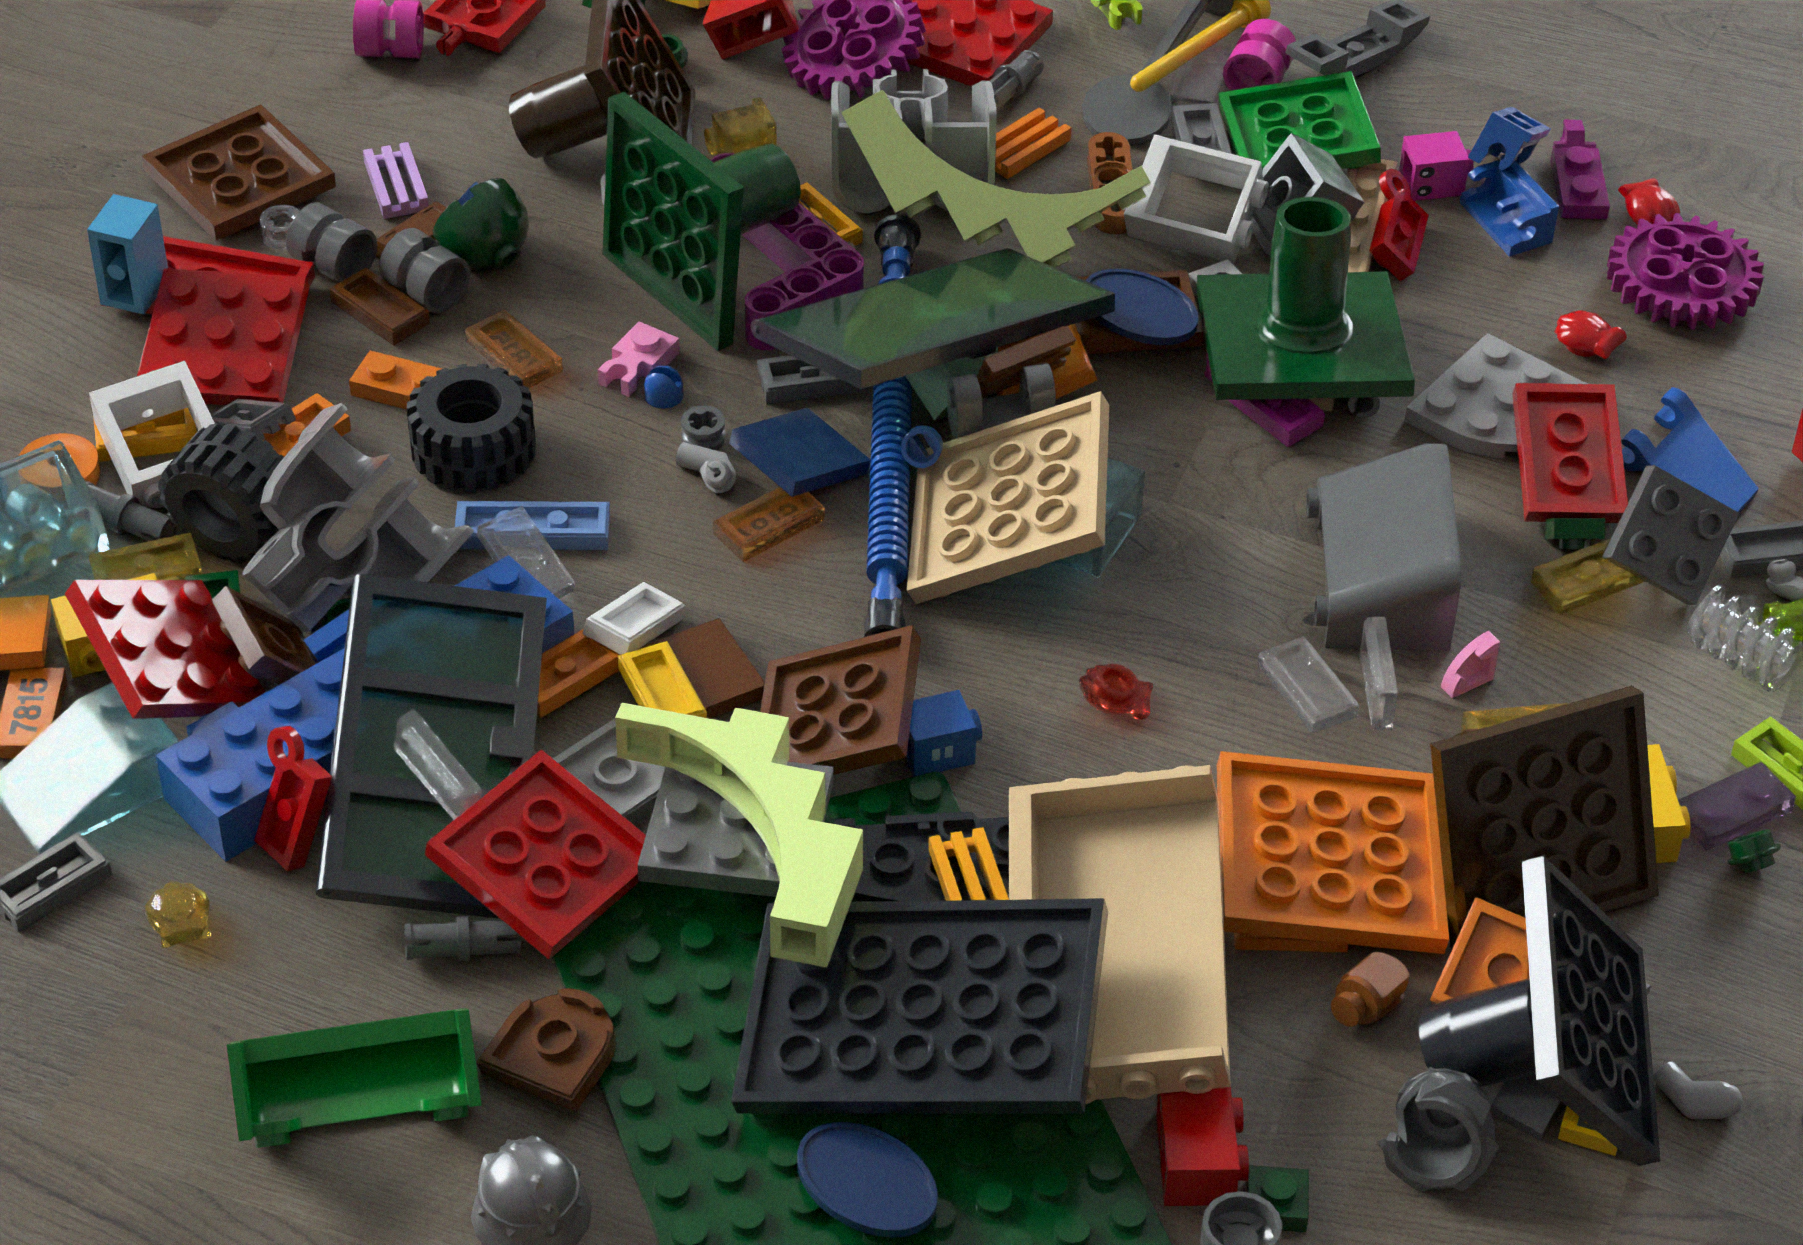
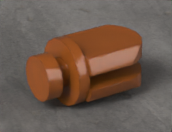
M1373 952L1342 976V981L1336 987L1335 998L1331 1001L1332 1014L1336 1020L1347 1027H1353L1357 1024L1368 1025L1381 1020L1403 1001L1404 992L1407 989L1409 972L1406 966L1397 958L1385 953Z

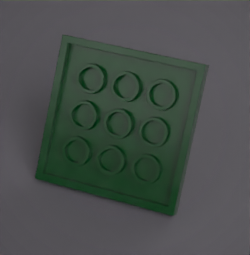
M625 92L609 97L602 255L717 351L733 345L741 234L768 224L793 211L798 206L801 188L796 168L790 157L774 144H765L744 150L713 163Z
M1302 197L1285 202L1278 208L1272 239L1269 274L1197 275L1196 293L1216 400L1414 397L1415 377L1388 272H1348L1351 245V216L1347 209L1339 203L1325 198Z

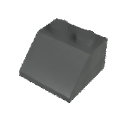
M1290 133L1262 170L1263 180L1269 183L1268 193L1261 209H1254L1250 221L1254 223V235L1266 254L1271 256L1277 210L1285 202L1302 197H1318L1335 201L1347 209L1351 216V222L1365 202L1332 154Z

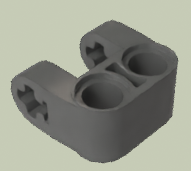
M1047 363L1023 366L1020 371L1019 393L982 399L980 385L975 374L949 377L947 383L948 422L954 439L1054 407L1056 401L1054 378L1051 368Z

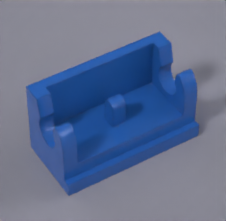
M1513 107L1492 112L1468 158L1481 163L1486 156L1493 155L1499 157L1501 153H1504L1506 155L1499 164V170H1504L1510 167L1515 159L1518 164L1528 160L1539 140L1547 137L1551 128Z
M1504 154L1501 155L1499 160L1480 165L1468 173L1472 181L1486 179L1479 187H1472L1462 192L1460 204L1510 257L1553 243L1559 206L1516 161L1510 167L1499 170L1500 161L1506 155Z

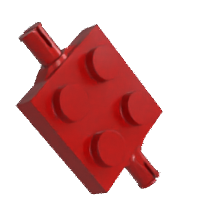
M436 0L424 11V28L445 34L436 42V47L441 54L444 55L446 52V56H450L461 43L465 42L500 53L546 7L545 0Z

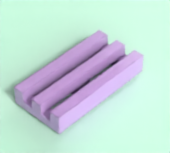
M408 142L400 143V151L392 152L390 145L381 147L382 154L374 155L372 149L363 150L364 163L383 219L418 213L429 206L428 196ZM397 164H403L416 200L415 202H410ZM381 167H387L399 202L398 205L391 206L379 170Z

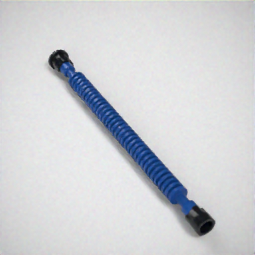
M890 215L881 219L874 231V239L881 253L882 271L885 275L878 284L906 277L910 274L914 252L921 239V230L915 220L904 215ZM915 298L877 308L876 315L913 331ZM875 335L874 364L911 353V351ZM906 376L873 386L866 573L868 579L876 584V587L872 589L871 598L868 601L867 617L864 622V637L906 627V621L903 616L901 590L897 587L898 584L906 579L908 573L910 464L906 462L902 455L901 443L905 435L911 430L912 385Z

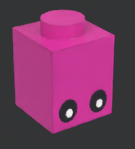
M1457 131L1404 136L1399 172L1407 180L1411 190V198L1414 201L1461 196V193L1465 191L1467 176L1474 169V161L1468 158L1471 150L1465 149Z

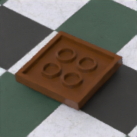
M261 104L142 155L144 171L215 241L336 187L335 173Z
M913 625L768 661L760 712L789 717L788 762L833 767V775L906 758L921 638Z

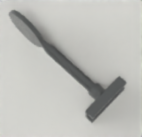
M1188 0L1143 69L1183 44L1204 11L1224 17L1231 12L1234 0ZM1133 74L1111 76L1096 83L1086 93L1082 104L1084 124L1093 135L1113 132L1124 136L1130 145L1143 144L1152 140L1154 134L1160 135L1168 127L1172 116L1170 95L1157 82L1142 92L1134 91L1130 85Z

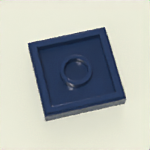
M809 408L732 429L729 442L738 452L791 497L866 475L870 465V459Z

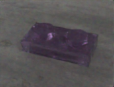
M1759 762L1679 799L1678 802L1680 806H1686L1688 809L1691 825L1690 834L1708 851L1791 812L1796 796L1762 762Z

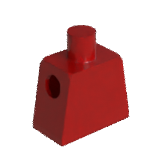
M711 0L703 20V26L722 60L796 33L799 30L792 0Z

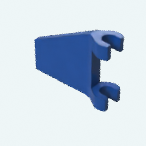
M1671 387L1661 398L1660 402L1665 404V406L1655 415L1654 420L1662 427L1673 430L1655 448L1643 432L1631 429L1621 440V444L1625 446L1622 449L1624 469L1644 472L1646 466L1655 465L1740 513L1756 496L1759 488L1703 419L1687 394L1678 388Z

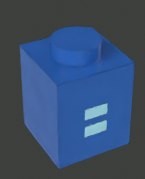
M960 690L913 701L907 756L905 758L913 777L975 764L976 741L982 740V725L975 709L968 710Z

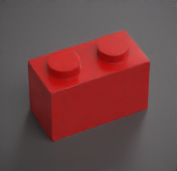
M1231 1087L1213 1088L1208 1092L1200 1094L1185 1091L1157 1094L1155 1116L1164 1206H1209L1214 1199L1225 1193L1237 1192L1238 1181H1248L1249 1177L1247 1145H1237L1236 1133L1243 1132L1244 1113L1242 1098L1232 1097Z

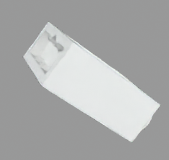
M1154 134L1142 165L1151 184L1143 189L1147 197L1126 208L1124 212L1127 235L1220 261L1228 259L1234 264L1240 248L1247 249L1254 227V223L1250 220L1254 209H1261L1267 197L1269 183L1263 180L1261 161ZM1172 172L1242 189L1226 234L1155 216Z
M185 361L89 392L94 422L127 494L137 497L140 504L148 508L164 507L160 500L162 492L158 489V483L162 478V472L172 460L139 471L120 430L184 408H188L198 431L203 427L207 428L210 424H215Z

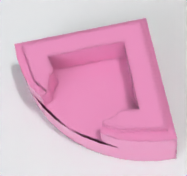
M1490 631L1481 634L1471 641L1448 667L1443 677L1441 688L1451 698H1454L1493 680L1500 641Z

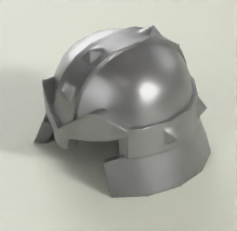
M530 1135L524 1140L507 1139L505 1145L500 1147L499 1152L485 1154L482 1160L478 1180V1193L474 1199L471 1214L476 1237L483 1245H577L589 1228L592 1214V1205L587 1189L579 1179L582 1170L576 1167L564 1153L536 1135Z

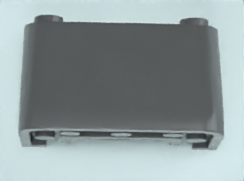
M1425 443L1318 478L1316 488L1307 489L1306 516L1307 518H1315L1316 528L1322 529L1326 586L1324 595L1315 596L1314 624L1315 626H1324L1325 648L1450 651L1461 588V558L1447 445Z

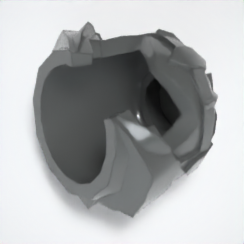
M1429 1067V1070L1415 1077H1410L1403 1084L1398 1092L1399 1096L1396 1102V1111L1394 1112L1398 1123V1135L1396 1132H1390L1387 1138L1377 1141V1145L1383 1150L1386 1167L1394 1175L1418 1191L1454 1188L1464 1192L1486 1172L1500 1147L1495 1136V1119L1492 1116L1495 1112L1491 1108L1492 1104L1487 1099L1485 1092L1473 1077L1467 1073L1446 1068L1434 1069Z

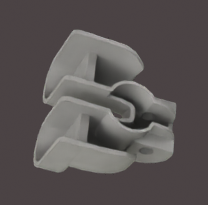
M923 69L922 91H897L896 70H891V75L884 76L881 79H873V95L884 90L902 121L917 139H924V145L954 168L975 179L994 185L996 103L991 82L981 81L972 86L971 122H948V85L945 79L929 75L928 69ZM834 81L831 90V176L834 194L842 205L852 211L861 213L881 211L891 204L841 113L850 108L849 86L842 81ZM940 194L931 198L936 205L948 211Z
M343 403L323 409L302 431L298 443L277 465L263 490L260 508L279 530L255 554L242 573L245 578L304 633L310 631L345 592L351 597L352 582L355 575L367 574L428 582L474 532L469 525L442 528L419 512L407 499L420 484L415 477L397 481L373 509V516L338 552L334 551L325 541L331 526L346 509H350L395 461V458L390 453L374 458L368 457L352 447L339 435L333 426L348 410Z

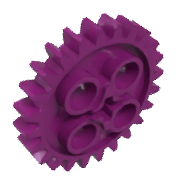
M811 0L813 4L811 10L803 8L798 10L801 20H797L798 32L782 37L785 46L781 48L785 59L784 62L790 77H794L799 88L806 86L810 95L821 90L823 98L827 100L831 97L832 83L834 81H842L849 86L850 91L855 90L857 96L862 98L866 87L871 86L873 88V79H881L884 76L891 75V70L909 72L910 67L907 59H919L920 55L917 47L925 45L922 33L926 32V28L917 2H912V0Z
M1675 213L1673 221L1667 222L1664 217L1658 214L1653 225L1644 219H1639L1637 229L1626 226L1623 236H1615L1614 245L1610 247L1606 277L1612 280V292H1622L1620 300L1622 304L1636 302L1635 314L1648 310L1652 312V322L1655 323L1662 317L1669 318L1670 327L1673 328L1682 320L1687 322L1691 330H1695L1697 321H1703L1712 329L1715 328L1717 318L1727 324H1731L1734 314L1744 317L1748 306L1754 307L1756 305L1757 296L1760 295L1764 275H1762L1764 264L1757 261L1758 250L1747 249L1749 243L1747 238L1733 239L1735 232L1733 228L1721 232L1717 230L1718 221L1714 220L1705 226L1700 224V218L1697 215L1690 222H1684L1679 213Z

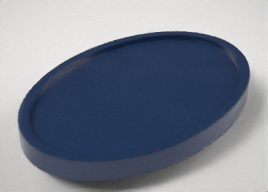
M1106 269L1095 272L1086 279L1087 282L1115 293V312L1095 317V319L1109 330L1123 337L1147 344L1173 345L1189 340L1197 331L1198 312L1193 302L1180 289L1161 278L1130 269Z
M833 1122L812 1129L801 1140L797 1153V1166L801 1182L811 1198L825 1212L839 1222L858 1231L881 1237L913 1235L925 1229L932 1222L936 1214L938 1198L934 1178L920 1157L895 1137L862 1124Z

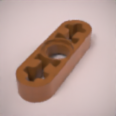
M1103 132L1094 135L1089 140L1087 165L1090 190L1105 186L1106 184L1101 183L1102 181L1116 180L1132 171L1130 144L1124 136L1113 132ZM1106 154L1111 155L1114 161H1106ZM1118 205V212H1114L1109 207L1101 212L1105 220L1095 226L1100 231L1108 234L1126 233L1127 229L1124 218L1126 209L1121 210Z

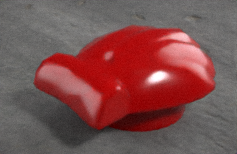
M1656 178L1638 183L1624 184L1618 189L1619 193L1625 198L1628 214L1637 225L1639 219H1644L1653 225L1658 214L1664 217L1667 222L1673 221L1675 213L1680 214L1677 201L1668 191L1659 187Z
M1583 310L1561 315L1557 320V327L1554 331L1558 341L1563 343L1570 352L1583 357L1598 355L1603 359H1607L1614 349L1627 339L1626 332L1622 328H1611L1598 314Z

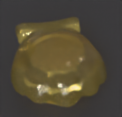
M170 880L165 883L162 889H156L151 894L150 900L145 904L144 913L149 924L160 934L162 948H168L186 941L211 937L206 924L210 911V902L205 891L197 888L190 882L181 884Z

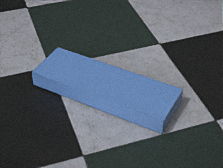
M457 501L455 527L469 525L474 530L472 535L459 549L608 550L610 502Z

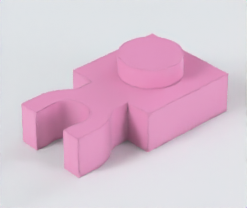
M638 322L612 348V359L606 361L598 369V384L607 387L611 381L620 379L621 394L630 397L636 391L638 379L641 376L646 377L657 366H667L680 353L679 338Z

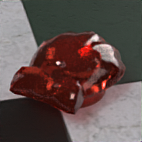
M1119 664L1096 665L1094 668H1088L1086 675L1079 679V687L1083 692V697L1098 711L1114 715L1131 713L1132 717L1138 720L1146 719L1151 713L1150 696L1153 683L1139 681L1136 675L1125 666Z

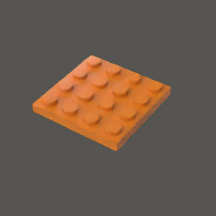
M1220 751L1217 763V795L1224 932L1445 954L1449 942L1432 773Z

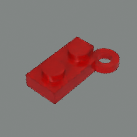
M1391 168L1379 176L1380 188L1388 201L1381 205L1369 251L1381 267L1388 269L1399 281H1402L1415 272L1429 215L1411 198L1410 186L1405 177L1398 170Z
M282 726L273 729L267 740L268 755L276 769L254 841L286 871L305 867L332 775L313 758L303 760L305 751L300 734L291 726ZM283 741H285L288 746V757L285 755L283 750Z

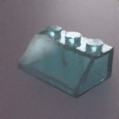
M60 440L0 464V595L111 549L98 503L63 442Z

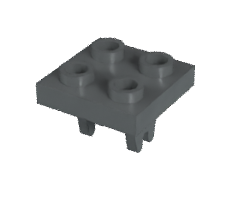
M1655 465L1646 466L1602 558L1687 605H1696L1740 513Z

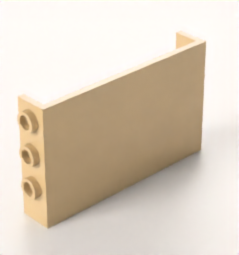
M1185 765L1169 770L1142 773L1124 772L1115 776L1088 779L1069 778L1061 782L1009 787V900L1104 898L1108 908L1086 1104L1097 1099L1118 1097L1145 1099L1159 1093L1185 1091L1200 1094L1208 1092L1213 1088L1231 1087L1219 805L1210 765L1196 767Z

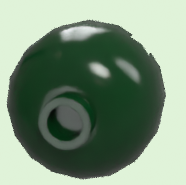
M495 178L470 188L469 190L474 197L463 205L455 199L439 216L432 230L433 236L440 246L448 248L463 258L471 271L490 270L495 267L504 269L513 264L521 255L520 248L524 244L529 230L527 208L522 199L506 180Z

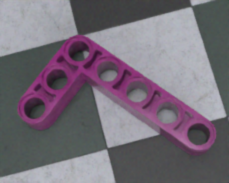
M734 153L719 154L710 160L714 163ZM800 203L793 211L741 234L785 272L751 289L745 296V337L748 344L756 349L773 350L777 348L754 337L751 330L753 320L864 289V258ZM825 324L791 334L800 338Z

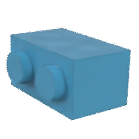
M113 194L87 229L100 304L145 315L157 298L163 270L168 268L158 204Z

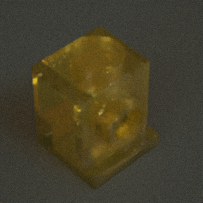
M753 98L752 105L713 113L712 127L704 129L706 148L712 156L723 153L736 154L765 144L777 146V125L762 98Z

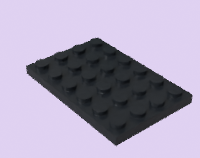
M1104 898L851 902L827 967L771 957L770 914L774 903H767L731 1099L737 1114H1084L1108 919V908Z

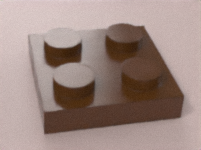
M227 586L211 600L222 619L220 623L221 630L236 644L241 654L238 658L239 663L252 677L258 680H263L265 677L280 685L319 663L304 642L306 638L301 629L290 619Z

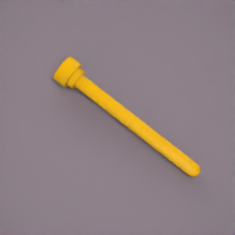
M1234 0L1230 13L1134 75L1130 81L1131 88L1136 92L1146 90L1239 27L1246 28L1248 24L1255 20L1268 19L1271 14L1269 0Z

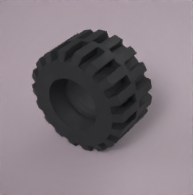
M460 364L456 365L457 368L454 369L443 368L436 371L437 375L434 377H425L420 381V387L412 390L406 410L412 461L415 462V467L420 474H427L429 482L435 485L443 483L444 489L453 491L457 488H463L465 492H476L478 488L491 490L498 488L497 484L501 482L508 484L514 481L516 473H524L529 468V461L534 459L536 453L533 401L529 388L523 386V380L517 375L508 376V370L503 368L491 369L488 364H477V366Z
M218 423L210 424L207 428H201L162 472V478L158 483V489L162 492L160 495L161 503L168 509L167 515L172 523L177 524L181 529L180 532L187 539L190 538L202 550H208L216 557L224 560L229 557L234 562L243 563L246 559L250 561L279 530L263 513L260 503L267 481L284 456L279 455L266 440L262 441L257 438L255 433L247 429L241 431L236 425L226 424L224 427Z

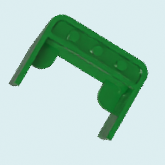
M467 1008L246 1039L227 1044L239 1141H246L254 1137L256 1148L291 1143L290 1131L306 1127L430 1110L433 1111L434 1121L467 1117L469 1116L468 1105L469 1107L482 1105L470 1014Z

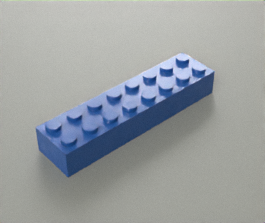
M509 555L455 585L547 598L542 653L574 635L573 611ZM419 605L368 635L365 667L507 685V674L517 669L519 664L523 619ZM344 649L156 754L164 800L225 862L257 844L254 841L276 769L267 751L268 736L273 729L282 726H291L296 729L304 744L303 760L313 758L330 774ZM362 691L353 773L374 775L488 707ZM283 741V750L285 755L288 757V746L287 743Z

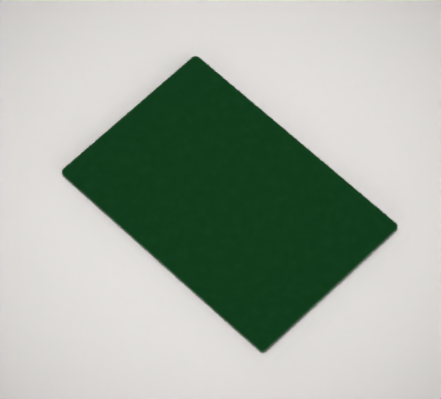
M930 772L831 797L824 822L834 824V819L855 818L856 825L885 824V816L962 812L946 777L940 772ZM640 881L552 957L563 988L581 990L596 997L602 1002L614 1025L616 1032L615 1052L608 1067L599 1078L598 1083L658 1245H1172L1102 1099L1085 1104L1084 1114H737L731 1099L767 903H775L776 897ZM833 1122L862 1124L895 1137L920 1157L934 1178L938 1198L937 1210L932 1222L922 1231L904 1237L875 1236L858 1231L839 1222L825 1212L811 1198L801 1182L797 1166V1153L803 1137L812 1129Z

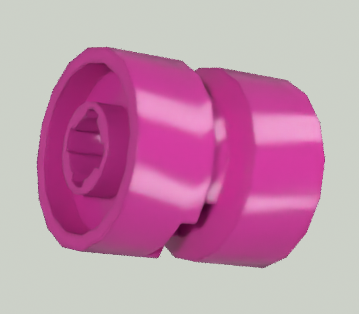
M356 0L353 14V45L356 56L382 57L386 51H390L395 58L420 59L424 41V12L420 0H395L391 6H387L384 0ZM390 20H396L395 37H390Z
M1259 19L1248 24L1223 67V78L1229 90L1281 83L1294 59L1285 53L1287 45L1296 42L1291 31L1278 21L1270 19Z

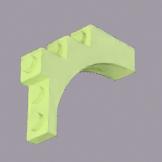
M884 90L841 112L896 214L901 215L907 212L909 218L917 216L934 206L935 204L931 198L940 194L966 243L975 238L977 244L981 245L1003 233L1000 224L1008 220L1026 255L1054 268H1058L1072 260L1068 251L1076 248V245L1068 232L1069 229L1076 226L1079 233H1082L1104 221L1105 219L1101 212L1118 203L1121 210H1124L1147 197L1143 189L1151 184L1141 165L1099 189L1077 193L1038 194L1001 188L969 176L929 150L905 125Z
M621 703L615 717L617 758L670 767L696 779L736 807L752 824L764 841L774 861L780 882L770 914L771 957L827 967L863 871V830L822 822L826 813L825 772L787 766L789 760V717L735 708L730 721L725 722Z

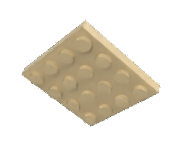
M1101 391L943 443L941 456L933 465L926 468H917L907 592L915 604L938 597H945L963 589L989 583L1011 574L1037 568L1044 564L1075 554L1085 553L1105 545L1109 404ZM931 447L926 448L928 455L934 453Z

